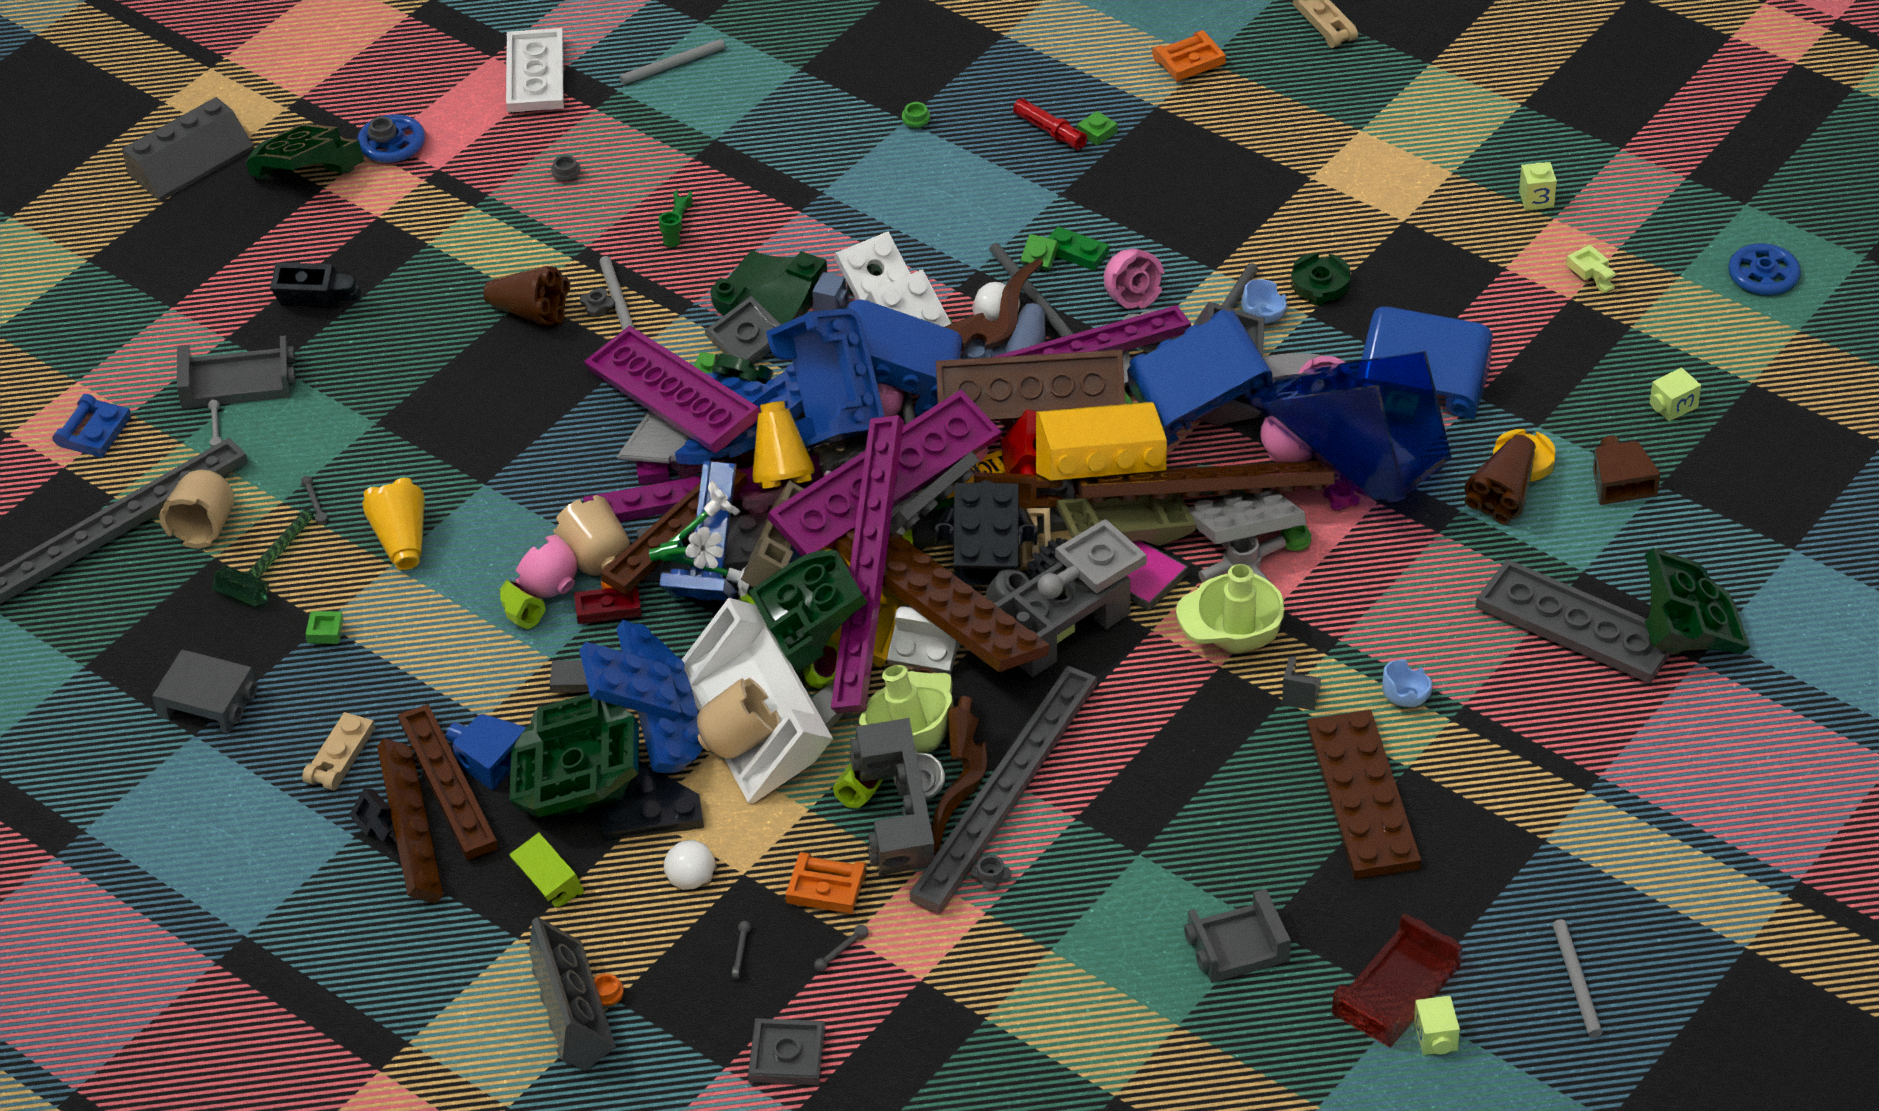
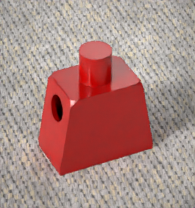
M1026 409L1001 440L1004 471L1007 474L1041 476L1036 473L1037 411Z

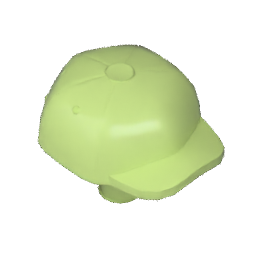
M1236 564L1229 568L1227 574L1208 579L1197 590L1183 596L1177 603L1176 617L1182 631L1190 641L1213 643L1230 653L1241 654L1261 648L1275 639L1280 629L1281 621L1284 618L1285 608L1281 592L1271 582L1255 574L1250 566Z
M903 665L888 667L882 673L886 686L877 691L868 701L866 711L862 712L859 719L860 726L909 718L916 752L929 753L936 750L949 730L948 710L954 707L951 695L953 683L950 674L908 671L907 667Z

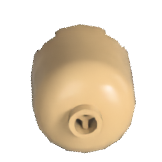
M203 469L191 471L178 482L165 501L159 514L160 524L168 536L174 534L177 538L183 540V546L196 549L209 547L218 538L234 504L233 490L228 481L220 474Z
M594 495V499L582 503L578 499L566 506L556 518L559 524L556 529H553V533L560 536L575 552L578 569L582 573L591 576H601V572L630 546V540L604 497Z
M741 678L699 710L697 716V727L700 733L698 734V740L705 750H711L721 758L734 759L761 744L772 734L781 722L776 710L772 713L764 702L769 696L758 683L751 678L746 680Z

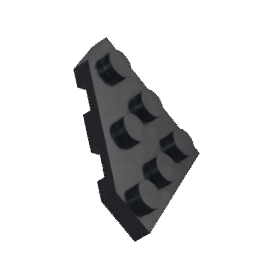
M640 760L638 775L630 780L621 801L599 806L604 841L704 828L699 794L663 773L652 771V767Z

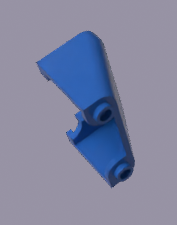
M1379 307L1374 311L1370 321L1357 375V394L1355 397L1366 400H1378L1384 396L1386 385L1446 396L1445 404L1450 413L1458 417L1475 420L1490 371L1492 332L1487 326L1476 322L1393 307Z
M849 308L813 311L766 331L769 347L774 356L780 360L792 359L806 417L795 421L807 450L867 433L871 418L884 417L863 323L856 311Z

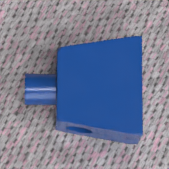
M480 714L467 727L458 722L452 723L447 730L446 738L453 742L454 756L460 768L489 789L494 790L511 772V749L526 727Z

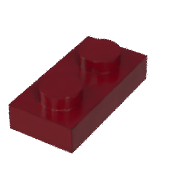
M638 584L627 595L614 588L574 592L578 624L641 616Z

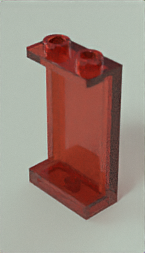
M1403 914L1400 918L1397 933L1349 987L1340 984L1333 992L1332 1015L1391 1048L1414 1021L1416 1000L1434 998L1460 968L1461 944L1457 943L1452 937L1443 935L1427 926L1422 920Z

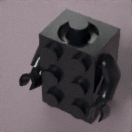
M989 480L980 481L979 483H955L954 505L945 509L941 519L935 526L934 543L938 544L941 540H947L949 544H954V575L972 586L974 590L986 591L988 585L1000 571L1004 569H1018V529L1019 545H1023L1025 541H1031L1034 545H1038V528L1034 525L1027 510L1018 504V484L994 483Z

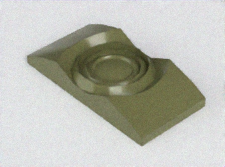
M1169 493V497L1164 499L1150 498V494L1138 495V499L1130 501L1119 500V496L1106 497L1104 502H1088L1087 498L1057 500V508L1072 538L1104 519L1108 520L1133 543L1145 541L1161 546L1196 531V523L1180 493Z

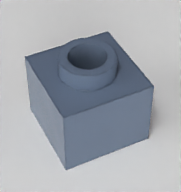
M822 273L812 291L814 311L841 309L847 306L849 290H846L845 277Z

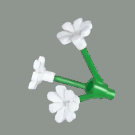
M711 481L708 485V490L711 493L712 500L703 508L705 511L678 535L671 538L669 542L661 543L660 547L649 549V557L651 561H674L709 572L720 573L722 576H726L727 580L737 583L738 595L741 597L748 594L747 590L749 588V584L741 580L745 568L739 571L730 567L729 570L717 567L718 562L714 557L720 558L723 555V549L716 546L722 540L718 532L709 535V528L701 527L697 532L690 534L688 539L691 544L687 547H684L682 544V540L709 515L713 517L720 509L734 515L740 513L738 508L727 501V495L718 488L715 482Z

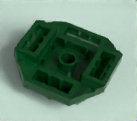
M590 693L538 707L530 719L531 724L521 733L511 749L509 800L513 806L537 817L547 816L554 819L621 801L630 780L638 775L639 722L635 716L620 705L591 698Z

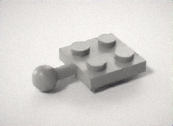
M1104 519L1055 548V557L1067 569L1057 575L1054 573L1044 574L1039 579L1037 587L1041 596L1047 599H1054L1062 593L1064 585L1079 578L1097 594L1147 564V555L1108 520Z

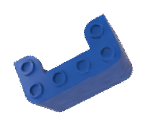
M860 299L850 302L846 308L856 311L863 323L876 381L919 395L914 407L917 416L938 404L936 361L960 359L963 342L961 335L952 329L867 300Z
M1226 309L1218 311L1211 317V320L1202 325H1192L1185 330L1184 335L1174 340L1167 339L1161 342L1156 350L1149 354L1142 353L1135 356L1129 362L1130 366L1127 369L1129 388L1138 403H1154L1167 439V446L1179 440L1176 433L1183 426L1186 430L1192 428L1191 422L1244 394L1245 398L1251 396V390H1256L1258 395L1261 396L1273 389L1272 371L1236 313Z

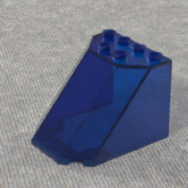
M1426 351L1313 367L1297 375L1275 379L1269 385H1266L1257 391L1256 394L1249 397L1252 406L1322 464L1333 469L1334 473L1357 493L1374 500L1386 498L1387 502H1396L1406 498V493L1417 489L1420 482L1430 479V475L1433 472L1441 470L1442 465L1452 458Z

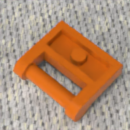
M1204 30L1195 32L1192 37L1165 47L1159 45L1152 48V56L1157 64L1161 63L1176 81L1226 64V54Z
M800 852L787 888L786 903L853 914L862 882H864L866 877L867 863L856 861L855 864L832 861L811 857L810 853Z

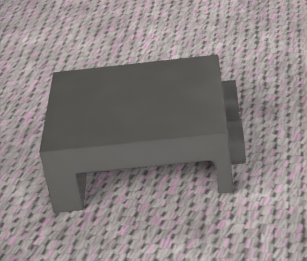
M181 650L152 697L159 718L170 720L175 710L217 720L220 724L221 732L229 734L234 724L239 723L243 710L249 700L254 699L257 692V682H255L252 667Z
M1267 889L1253 892V905L1202 919L1199 918L1195 909L1188 911V924L1184 925V934L1188 944H1194L1198 967L1201 971L1206 970L1211 983L1290 962L1291 940Z

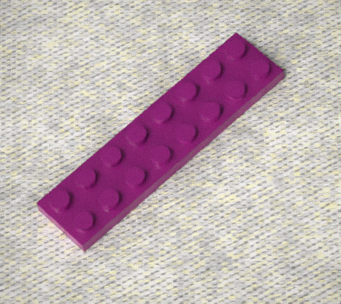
M628 326L584 361L590 372L715 454L728 446L743 431L749 429L758 420V413H761L758 406L632 326Z
M962 389L903 426L893 508L937 480L971 451L977 454L1000 439L1002 431ZM866 450L769 511L767 519L801 556L832 548L838 539L847 536L849 531L855 530Z

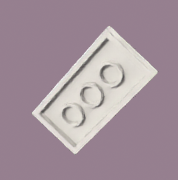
M562 28L507 32V112L564 109V42Z

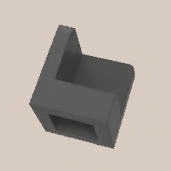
M1289 656L1283 678L1282 705L1315 710L1321 687V678L1295 674L1296 657Z

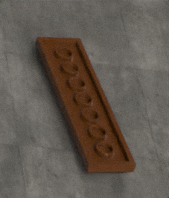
M1325 460L1171 468L1164 471L1076 478V487L1081 497L1087 498L1088 502H1104L1106 497L1119 496V500L1130 501L1138 499V495L1149 494L1150 498L1164 499L1169 497V493H1182L1183 497H1197L1201 495L1202 491H1213L1214 495L1232 494V490L1244 489L1245 493L1254 494L1262 493L1263 488L1276 487V491L1280 492L1294 491L1295 486H1307V489L1322 490L1326 489V484H1335L1334 471Z
M855 530L849 531L847 536L838 539L834 547H832V549L839 551L850 562ZM889 532L883 587L998 672L1048 656L1050 644L1040 638L1035 632L1026 628L1013 616L1007 614L991 600L982 596L972 586L960 580L950 570L945 569L929 555L912 545L910 541L904 539L896 532L893 535Z

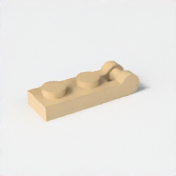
M1293 0V5L1326 38L1330 48L1340 46L1343 41L1351 42L1358 38V32L1354 24L1330 0Z
M344 712L312 763L305 766L302 775L303 782L312 785L321 783L324 788L335 791L375 730L374 721Z

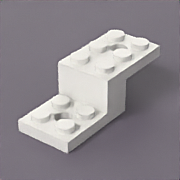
M889 232L836 252L834 258L856 300H867L943 327L951 324L923 269L912 274L909 272ZM877 264L882 269V274L879 276L870 274L867 270V265Z

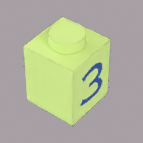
M1551 162L1521 165L1519 193L1525 211L1554 208L1557 180Z
M1681 367L1652 382L1650 405L1656 412L1660 413L1668 421H1671L1698 408L1701 384Z
M1451 996L1416 1000L1414 1024L1422 1054H1446L1451 1051H1458L1460 1028Z

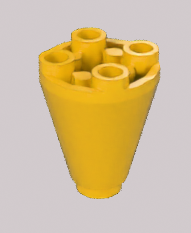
M785 401L761 404V413H758L753 482L758 483L759 487L772 488L781 486L780 480L789 479L793 483L811 481V474L815 473L814 465L789 408L785 406Z
M399 478L393 484L366 489L363 493L364 500L362 502L364 515L390 561L399 570H409L419 565V558L422 555L425 510L423 490L417 485L412 484L410 478Z

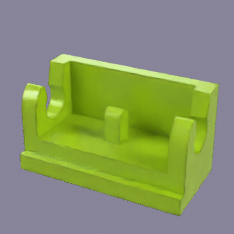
M540 833L509 854L514 863L526 874L547 901L555 898L552 901L555 908L566 904L576 895L580 896L585 892L574 871Z

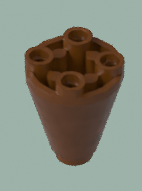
M542 266L488 281L485 284L483 295L485 302L491 304L494 308L540 325L551 326L564 321V307L566 295L570 291V281L567 277H563L556 267Z
M1515 435L1512 439H1509L1468 478L1465 483L1466 497L1464 501L1466 505L1492 516L1500 524H1509L1511 519L1521 515L1525 507L1535 459V443L1524 435Z

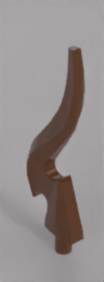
M1040 258L1021 268L1008 280L1002 292L997 320L989 321L985 318L984 313H978L945 326L961 335L963 340L961 351L964 352L975 339H982L986 342L985 350L1000 346L1010 339L1017 325L1018 301L1021 289L1026 280L1043 265V261Z
M967 696L960 697L959 705L948 710L952 760L958 759L962 762L963 772L943 794L934 812L931 824L934 840L933 855H936L940 850L943 832L949 817L962 801L978 789L987 768L986 742L979 743L977 746L974 743L973 736L979 719L971 714L973 699Z

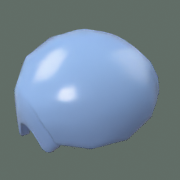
M1264 279L1251 280L1244 287L1241 306L1244 312L1265 318L1264 324L1273 323L1286 313V295H1279L1277 284L1273 281Z
M1405 659L1390 661L1384 667L1382 691L1386 698L1395 705L1410 708L1422 705L1431 696L1432 680L1424 673L1422 667L1418 670L1410 669Z

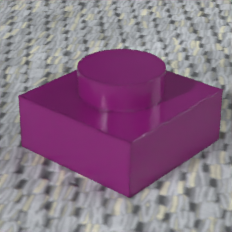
M636 461L639 485L670 481L667 463Z

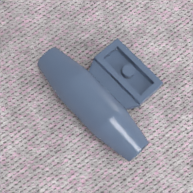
M1026 304L1018 315L1016 328L1009 340L1000 346L985 350L986 342L982 339H975L963 352L961 359L990 358L1045 342L1044 309L1038 304Z

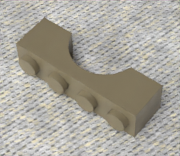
M789 481L771 510L804 489ZM768 519L764 524L741 577L742 581L753 588L787 566L793 554V551L790 550L792 545Z

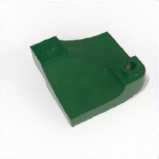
M302 123L260 143L250 153L246 166L249 175L255 176L256 179L267 178L272 175V171L278 168L294 170L317 163L324 164L325 170H334L338 174H345L353 171L354 166L364 162L359 140L341 138L338 127Z
M751 250L727 279L720 277L710 290L712 305L724 316L752 296L782 325L805 315L812 307V291L822 273H827V260L802 251L795 257H777Z
M1652 548L1645 554L1651 584L1650 614L1645 624L1650 642L1654 648L1673 654H1679L1681 651L1710 649L1741 655L1750 648L1731 595L1709 577L1706 569L1701 564L1657 548Z
M823 550L806 554L749 590L768 629L774 635L785 657L797 672L825 655L823 648L833 633L853 613L868 603L854 579L850 567L839 551Z

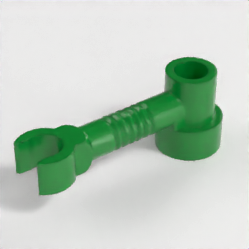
M678 189L674 191L673 211L662 213L658 218L659 230L663 235V244L667 247H676L681 242L682 218L687 208L693 204L691 191H689L686 197H679Z

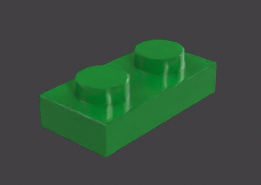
M1059 226L1048 237L1058 241L1059 247L1055 257L1093 271L1099 267L1109 254L1108 244Z

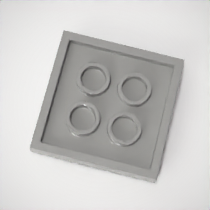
M1263 488L1262 493L1242 495L1240 493L1225 495L1224 499L1218 501L1199 500L1194 502V506L1188 507L1196 523V529L1215 544L1306 524L1305 512L1273 488Z

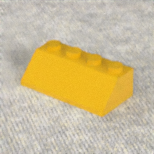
M1153 402L1036 412V473L1050 481L1166 470L1167 439Z

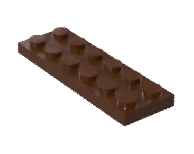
M1122 350L936 361L938 404L962 389L991 421L1017 420L1026 409L1049 411L1125 404Z
M1372 710L1307 719V732L1353 878L1360 879L1421 869V858Z

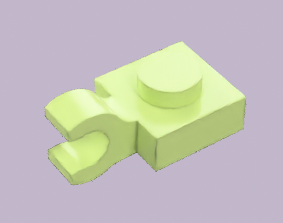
M1588 245L1567 256L1566 265L1582 279L1587 280L1592 277L1598 289L1603 293L1614 289L1615 286L1609 279L1615 277V272L1609 268V259L1594 247Z

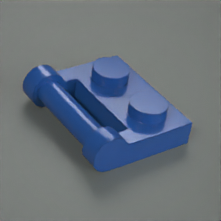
M83 394L77 402L78 407L63 428L57 429L52 439L60 447L103 458L131 419L130 408L96 400L90 394ZM88 413L93 414L78 436L73 435Z

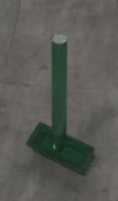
M305 508L247 573L226 565L220 566V569L214 572L212 590L237 600L239 599L252 606L266 604L269 582L259 579V577L314 517L313 512Z

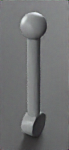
M214 399L208 403V408L211 410L213 438L210 439L211 447L222 442V439L219 437L217 413L220 403Z

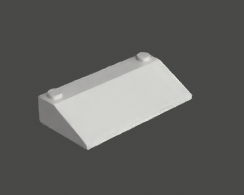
M728 598L683 657L682 661L685 665L684 669L687 673L698 711L741 678L744 680L751 678L769 696L764 702L772 713L775 710L778 712L781 722L767 740L737 758L725 759L747 802L754 804L815 763L833 740V737L794 668L785 657L776 638L768 629L757 606Z

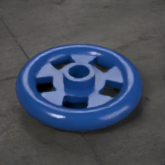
M389 114L380 117H388L395 124L397 133L394 138L384 143L369 141L368 127L371 121L362 127L357 137L364 156L376 162L394 163L414 156L422 148L425 142V131L423 126L412 117L401 114ZM410 129L413 134L405 136L403 131ZM404 143L408 144V146L399 149ZM381 147L383 149H386L387 151H380L378 150V148Z
M1767 243L1750 244L1740 248L1731 256L1728 264L1732 280L1742 289L1758 295L1770 296L1787 292L1797 284L1801 275L1799 262L1793 254L1782 247ZM1756 255H1767L1768 257L1757 258ZM1782 261L1787 267L1780 268L1778 262ZM1742 262L1750 263L1749 268H1744L1740 266ZM1753 276L1755 279L1759 280L1760 283L1755 282L1749 278ZM1781 276L1784 280L1775 282L1773 279Z

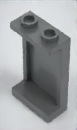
M286 335L280 336V348L192 357L189 345L177 346V390L182 409L205 407L213 399L219 401L220 405L291 397V385L296 384L294 366L290 367V364L296 363L294 346H288Z

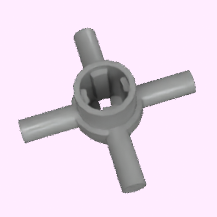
M1279 535L1259 544L1255 536L1221 543L1225 548L1224 560L1199 571V578L1202 582H1205L1208 579L1228 573L1229 568L1233 565L1245 564L1250 566L1255 574L1270 582L1259 569L1261 557L1285 547L1286 541L1282 535Z

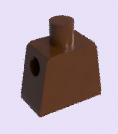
M1615 435L1604 437L1600 442L1601 446L1595 449L1593 461V475L1599 504L1605 505L1657 496L1660 472L1640 443L1636 441L1620 443Z

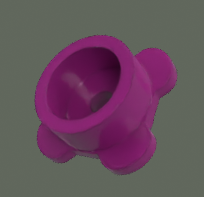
M1345 480L1335 481V484H1331L1323 492V496L1330 501V508L1336 511L1345 509L1350 505L1357 506L1360 502L1359 496L1354 494L1353 484Z

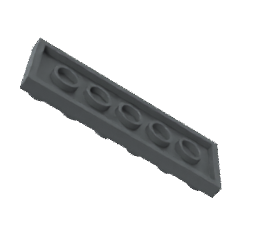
M1509 559L1505 560L1476 598L1475 607L1648 683L1652 682L1672 654L1653 647L1645 624L1646 618Z

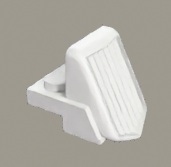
M908 604L899 607L894 618L896 623L887 656L888 664L903 665L914 669L925 667L932 672L951 675L957 649L960 650L961 644Z

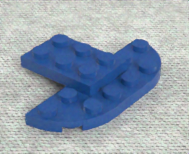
M793 364L789 365L776 378L770 379L766 384L758 381L741 380L737 377L721 376L716 373H707L710 377L758 406L760 411L761 404L785 401V406L789 408L793 419L804 412ZM757 421L716 454L692 438L687 440L683 447L674 452L677 463L699 465L703 464L704 461L720 459L728 455L730 458H733L755 448Z
M622 620L616 628L622 652L585 642L579 649L590 697L636 710L652 771L660 773L680 772L686 766L693 763L703 748L698 740V734H700L697 727L698 711L691 685L684 669V662L681 658L674 655L661 640L651 634L645 625L633 624Z

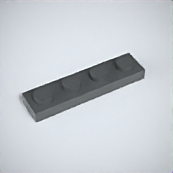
M972 451L899 510L891 518L890 533L893 535L901 527L905 531L909 530L921 519L917 515L919 512L924 516L927 515L939 504L935 500L937 497L942 501L955 491V486L953 485L955 482L965 483L974 475L971 468L980 461Z

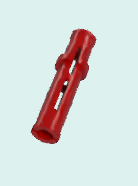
M1024 98L1018 99L1013 106V113L1048 132L1054 140L1063 141L1076 150L1082 149L1085 146L1087 134L1072 127L1069 121L1054 117Z

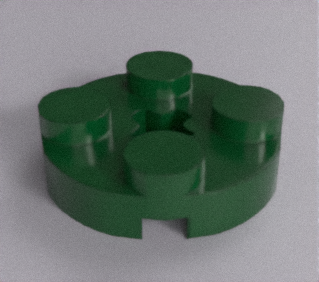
M1310 253L1295 261L1291 273V286L1298 295L1309 299L1312 305L1321 306L1327 301L1335 300L1349 291L1350 267L1342 258L1336 255L1329 254V258L1319 257V253Z
M716 354L712 364L713 373L726 377H737L746 381H758L762 384H766L772 379L774 373L773 370L766 366L759 365L757 370L755 365L750 364L751 361L726 354H720V356Z

